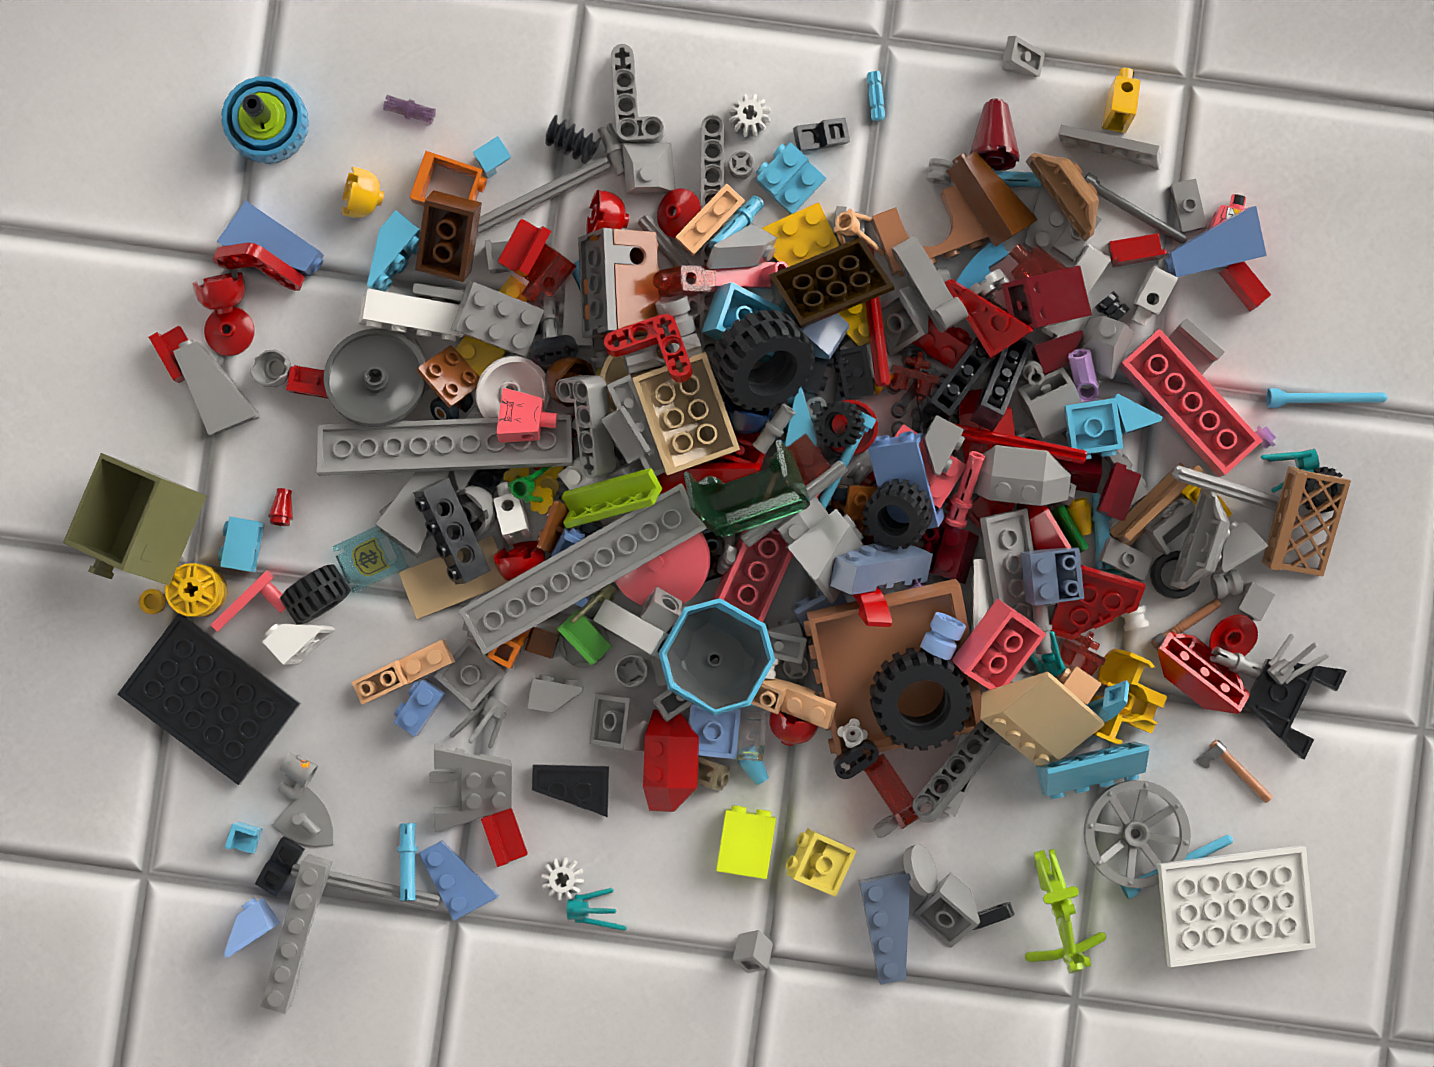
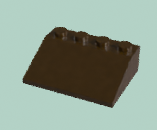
M861 237L769 274L772 296L782 312L789 315L800 328L895 290L894 285Z

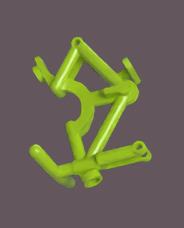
M1040 850L1034 852L1035 868L1038 872L1040 888L1042 891L1047 892L1043 897V901L1045 904H1051L1052 906L1051 911L1056 920L1063 948L1027 952L1025 959L1028 962L1063 958L1064 963L1068 966L1069 974L1083 970V965L1086 968L1091 967L1089 957H1086L1083 952L1104 942L1107 936L1104 932H1099L1075 944L1070 915L1076 914V910L1071 898L1078 896L1079 889L1075 886L1067 888L1055 850H1048L1050 861L1046 857L1045 851Z

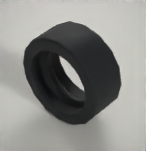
M1172 551L1168 555L1162 554L1156 558L1151 566V583L1155 590L1164 597L1172 599L1187 597L1195 592L1200 584V581L1184 590H1174L1168 588L1163 583L1161 578L1163 566L1171 560H1178L1181 551Z

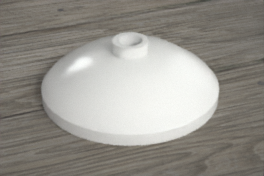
M508 356L493 362L482 373L476 388V402L481 415L484 418H499L502 390L507 386H511V390L542 398L545 411L550 397L545 387V372L532 360L521 356Z

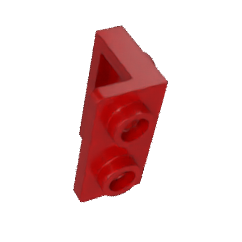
M928 316V333L912 344L922 348L927 354L953 370L970 345L972 338L969 337L967 331L959 327L955 328L954 326L941 333L930 316Z

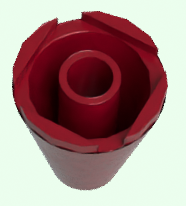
M999 98L990 99L989 102L984 104L970 154L977 152L994 171L1012 169L1016 166V162L1020 160L1009 106Z

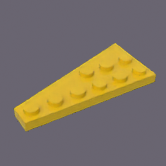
M819 202L761 228L777 237L774 245L776 250L772 258L777 262H785L788 267L839 246ZM865 302L838 313L849 323L850 328L845 335L856 346L870 344Z

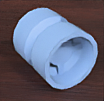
M935 612L930 623L932 631L926 632L920 646L934 656L951 660L957 647L955 641L961 639L966 626L949 615Z

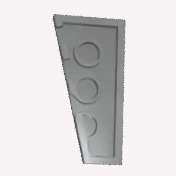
M1066 125L1060 126L1058 135L1060 141L1065 146L1072 148L1082 147L1091 152L1103 153L1159 170L1161 153L1160 146Z

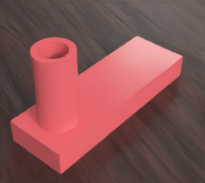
M780 261L763 262L753 267L709 269L707 267L708 287L716 288L717 286L733 282L742 288L771 289L769 274L787 268L788 265Z
M266 570L210 626L218 632L258 592L275 609L282 613L286 609L280 600L282 593L270 582L274 576Z

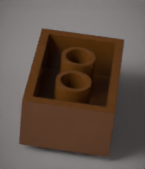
M435 190L431 192L424 202L415 270L460 282L466 280L472 271L482 202Z

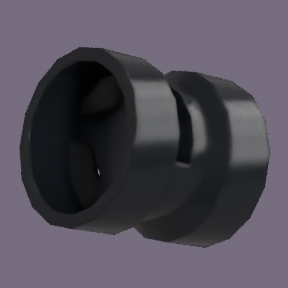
M1115 291L1111 292L1095 306L1099 313L1107 314L1108 318L1117 321L1130 310L1126 304H1119V296Z

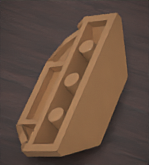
M1039 153L1030 155L1025 162L1083 241H1087L1094 235L1099 203L1095 187L1091 183L1087 184L1082 177L1081 168L1076 163H1072L1068 158Z

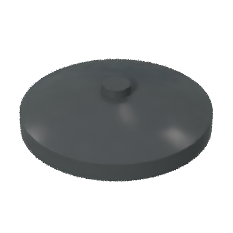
M373 328L362 330L346 337L331 352L324 370L325 390L332 406L345 419L367 427L390 425L409 415L421 401L426 388V381L420 376L417 369L424 364V361L416 346L405 336L387 329Z

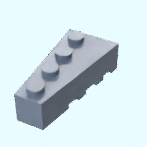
M880 541L861 546V548L848 551L835 558L830 586L853 595L876 591V587L893 588L896 582H901L902 585H910L913 579H917L920 583L927 582L933 553L911 544L907 549H902L900 546L898 550H892L890 545L887 548L882 547L883 543Z
M905 871L858 880L880 985L906 980L910 873L906 874Z

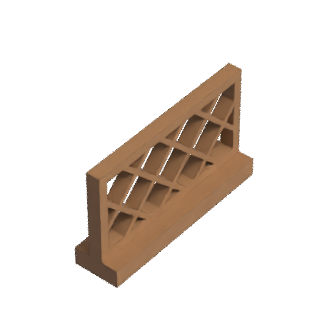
M1178 463V464L1176 465V466L1185 467L1182 463ZM1199 465L1188 468L1198 472L1203 471ZM1173 468L1147 495L1128 511L1125 521H1118L1110 529V536L1131 546L1144 533L1143 528L1157 514L1180 496H1183L1180 492L1189 484L1174 479L1172 477Z
M1288 466L1267 540L1268 547L1265 548L1262 563L1273 570L1280 571V569L1324 576L1351 480ZM1307 478L1316 479L1319 485L1310 493H1307L1304 488ZM1334 483L1342 484L1340 492L1331 498L1326 488ZM1323 491L1328 501L1316 508L1311 498ZM1307 501L1312 511L1300 517L1298 508ZM1331 505L1334 510L1333 516L1324 522L1319 513ZM1316 515L1321 525L1309 532L1304 522ZM1301 525L1305 535L1294 542L1291 538L1292 530ZM1324 530L1327 534L1326 540L1317 546L1312 537ZM1309 539L1314 549L1302 556L1297 546ZM1294 549L1299 558L1291 564L1283 563L1285 554ZM1315 554H1318L1320 558L1317 569L1310 568L1306 563V560Z

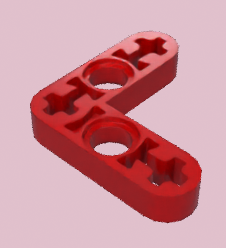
M241 243L218 247L212 258L215 264L226 269L254 266L282 286L293 291H300L305 277L297 270L255 243Z
M661 314L611 331L605 336L604 345L606 351L613 357H620L659 344L672 380L681 383L689 380L692 376V366L676 321L669 314ZM663 324H667L670 335L665 336L662 328ZM638 331L648 333L647 337L643 340L634 339V335ZM626 336H629L631 343L628 344ZM618 340L620 346L615 347L613 342ZM675 343L680 346L674 353L666 351V347L669 344ZM677 360H680L684 370L682 373H679L675 363Z

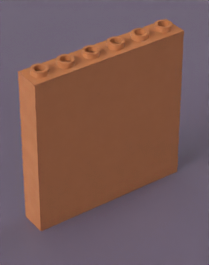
M957 579L885 594L884 598L892 620L891 627L866 626L858 615L860 608L858 601L806 612L808 620L803 621L806 636H811L813 643L808 645L811 660L816 659L818 667L813 669L816 684L821 683L823 691L818 692V695L837 703L831 726L826 729V731L831 730L832 738L828 739L831 754L836 753V756L849 749L845 745L843 737L838 736L837 730L840 726L844 727L852 718L859 720L861 728L865 729L868 733L866 739L872 740L876 744L879 753L904 747L903 743L901 745L893 743L891 738L886 737L878 725L870 704V699L872 698L870 695V685L875 684L873 677L876 671L882 672L881 664L885 660L891 662L893 654L899 652L900 655L906 653L907 648L912 647L915 651H920V644L926 632L932 631L930 623L935 612L949 615L966 626L961 639L955 641L957 647L952 658L970 636L962 590ZM962 670L961 672L971 690L969 693L972 697V706L968 707L971 712L969 719H963L965 727L961 732L956 731L954 736L970 733L981 720L979 682L966 675ZM929 680L914 682L907 686L900 694L897 707L901 713L908 716L918 717L929 714L940 704L943 697V688L940 684ZM866 748L862 750L863 754L871 755L870 750L868 751Z

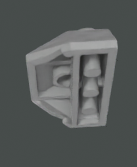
M995 445L983 453L985 459L981 466L974 493L988 500L1038 506L1068 500L1071 474L1048 451Z
M1202 488L1200 490L1172 577L1171 586L1184 590L1213 574L1221 563V551L1224 543L1227 542L1230 536V522L1216 493Z

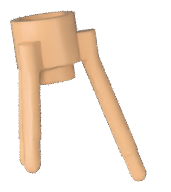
M848 209L847 212H842L837 216L835 221L836 227L833 228V231L838 235L841 245L846 243L844 235H858L880 255L883 256L885 254L876 243L860 230L858 219L869 222L871 221L870 217L856 213L852 209Z

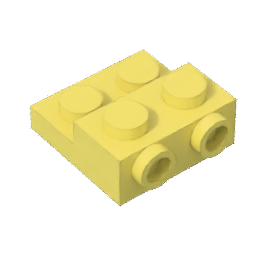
M807 828L805 833L801 832L797 838L796 845L798 849L795 855H791L786 862V869L788 870L786 874L794 880L836 897L857 850Z

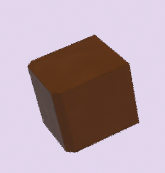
M532 627L525 651L553 659L560 635Z

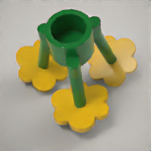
M564 466L541 467L531 475H529V468H510V470L504 473V480L510 482L508 487L515 498L524 499L526 503L531 504L530 508L533 512L538 511L544 515L547 514L549 506L554 504V500L551 498L553 493L549 487H535L534 479L541 474L550 475L552 478L557 479Z

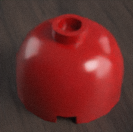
M596 190L589 207L592 209L591 218L587 216L586 233L589 234L602 228H627L629 214L625 213L626 208L622 199L612 192Z
M237 272L238 277L232 278L231 273L204 278V283L199 286L197 281L193 282L197 300L203 307L209 310H218V314L232 312V306L239 304L244 298L245 281L243 273Z
M538 541L513 544L514 549L506 552V549L502 548L494 554L493 558L497 570L505 580L511 581L546 561L545 552L537 548Z
M782 711L778 714L770 712V729L784 745L794 746L795 744L806 743L818 730L819 726Z

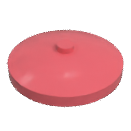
M702 532L694 535L615 580L616 585L625 596L643 606L644 601L656 587L682 601V604L686 603L698 593L709 573L710 551L706 538Z

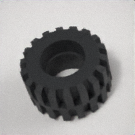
M893 479L891 483L886 481L881 487L879 486L869 498L863 510V516H866L863 519V524L868 526L866 530L868 535H874L872 540L876 543L878 541L882 542V547L885 548L890 545L892 550H898L900 546L902 549H907L910 544L912 546L916 544L932 521L930 517L933 514V508H929L932 502L930 498H925L927 494L925 490H918V484L910 485L909 480L905 479L901 483L899 479ZM894 505L903 509L908 515L909 523H899L892 519L887 511V506Z
M331 564L314 570L292 584L283 592L280 600L296 625L314 620L338 605L348 596L351 589L336 566Z

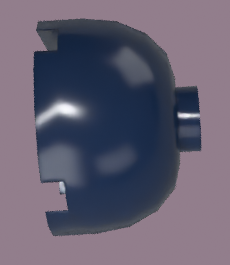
M725 394L723 400L732 428L738 434L758 433L765 428V423L770 420L773 409L768 410L766 408H763V411L743 409L733 403L727 394Z

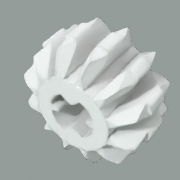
M743 94V102L735 99V107L729 109V113L733 115L729 118L730 124H736L734 127L735 132L744 129V137H747L748 131H752V135L756 137L758 134L757 128L764 132L766 130L764 123H770L771 120L767 116L770 113V107H763L766 102L765 99L756 102V94L752 95L751 100H748L747 95ZM748 111L753 112L752 120L746 119Z
M568 857L563 858L562 865H560L557 858H554L553 864L555 868L550 864L545 865V869L551 874H541L542 879L549 880L542 885L543 889L551 886L552 889L549 891L548 896L552 897L556 891L558 892L557 899L559 901L562 900L564 892L568 899H572L571 890L579 893L581 889L576 884L584 883L583 878L576 877L583 873V869L580 868L574 871L573 868L577 865V861L574 860L569 866L567 865ZM560 872H564L563 876L565 874L569 876L565 885H562V881L558 883L556 880Z

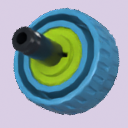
M256 76L246 79L236 85L224 101L221 112L223 131L231 145L247 159L257 163H278L290 158L305 142L309 126L306 107L297 92L280 79L270 76Z

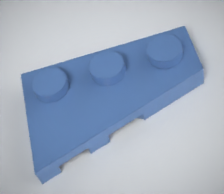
M443 840L419 852L453 921L499 897Z

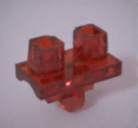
M917 352L915 358L906 356L904 363L912 365V369L892 364L890 372H893L892 387L906 390L909 377L918 379L914 392L929 396L933 383H938L939 376L919 371L920 368L929 370L931 365L930 362L923 361V353Z
M1088 631L1086 636L1081 635L1074 639L1082 643L1081 646L1067 639H1061L1058 644L1061 647L1059 652L1063 663L1071 666L1077 654L1084 658L1080 669L1090 676L1095 673L1099 665H1104L1106 658L1088 650L1090 647L1097 651L1100 646L1099 643L1093 641L1094 633Z

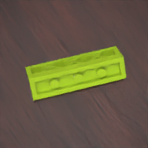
M652 468L565 491L562 499L569 509V513L563 523L567 529L653 506L662 487Z

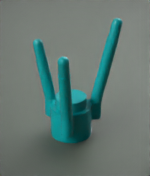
M1315 448L1301 452L1261 455V459H1267L1268 462L1295 459L1296 467L1304 471L1314 472L1313 469L1320 467L1319 457ZM1284 482L1273 487L1271 491L1275 493L1281 490Z
M1050 631L1052 653L1042 654L1041 662L1033 653L1029 658L1036 665L1039 673L1049 672L1053 676H1058L1064 672L1065 665L1060 656L1055 633Z
M613 888L587 894H576L575 899L567 900L568 920H575V923H587L622 931L627 929L623 925L586 918L589 917V914L616 913V909L589 908V902H584L587 899L612 893L614 891Z

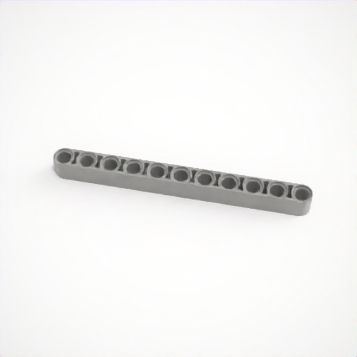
M714 114L706 116L701 125V210L705 207L706 200L714 197L724 187V123L721 117ZM713 123L718 125L720 129L716 133H709L706 127ZM710 148H715L719 151V155L716 158H709L705 154L706 151ZM709 173H716L719 176V180L715 183H709L705 177ZM723 225L700 248V343L702 353H704L706 347L715 346L717 340L702 333L710 308L705 305L704 301L707 297L714 296L716 288L708 287V281L705 279L707 273L706 262L709 260L705 250L710 247L709 242L722 230ZM707 357L712 369V358Z

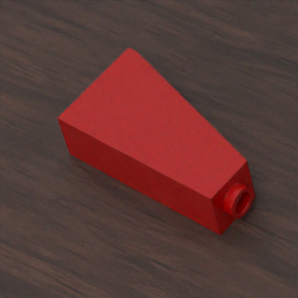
M757 462L702 463L670 475L664 472L657 477L662 487L660 494L682 483L693 503L747 518L751 510L762 464Z

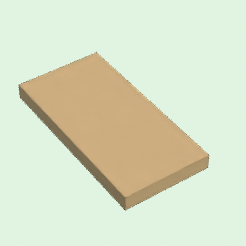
M493 536L478 541L491 571L466 584L455 585L447 574V565L444 559L440 556L398 572L417 620L492 591L509 582L500 575L495 565L493 556L499 550ZM459 550L457 557L462 562L463 553Z

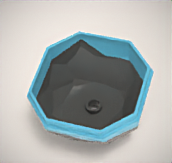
M721 598L684 608L658 653L668 690L712 715L750 706L775 661L766 624ZM711 655L718 656L719 662L717 664L710 662Z

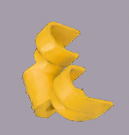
M1117 648L1111 649L1104 656L1098 670L1099 682L1110 687L1127 681L1129 683L1128 700L1121 712L1105 722L1104 726L1093 734L1094 736L1111 743L1122 744V740L1115 738L1121 722L1142 731L1153 733L1155 725H1157L1153 717L1158 707L1164 708L1167 696L1138 683L1144 667H1154L1149 660L1132 652ZM1094 695L1090 702L1098 700L1103 697Z

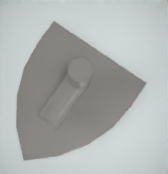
M308 787L303 790L300 798L294 800L272 824L285 836L298 843L310 846L333 845L331 817L324 803Z

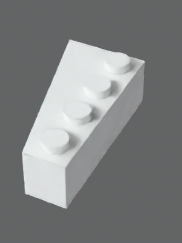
M367 289L363 294L359 324L376 329H381V327L389 328L391 331L398 333L416 332L417 336L431 338L432 335L442 336L441 340L456 342L457 339H461L464 334L451 330L459 305Z

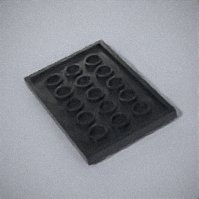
M179 613L117 694L237 785H241L301 704L186 616Z

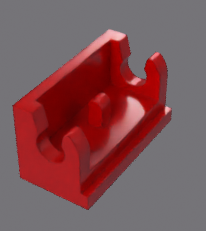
M298 365L291 366L286 386L287 391L329 399L324 386V370Z

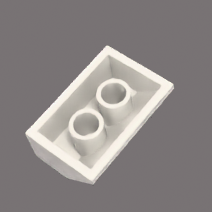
M974 559L971 564V633L994 603L987 560Z
M275 624L265 633L267 638L262 642L283 665L299 664L335 629L332 626L281 624L278 626V624Z

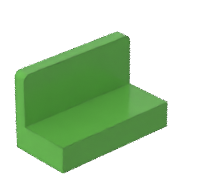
M578 609L557 630L592 666L613 645L584 615L575 623H571V619L580 611Z

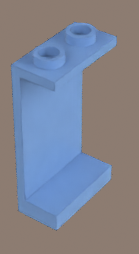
M913 431L899 434L898 437L890 438L889 435H883L875 438L868 448L877 486L881 487L886 481L891 483L893 479H899L900 483L905 479L909 480L910 485L918 484L917 489L920 491L924 489L927 493L925 498H930L932 502L929 508H933V514L930 517L932 521L927 529L939 527L944 519L942 508L935 509L919 448V443L924 438L923 433L914 434ZM894 505L887 506V511L892 519L899 523H909L908 515L903 509Z

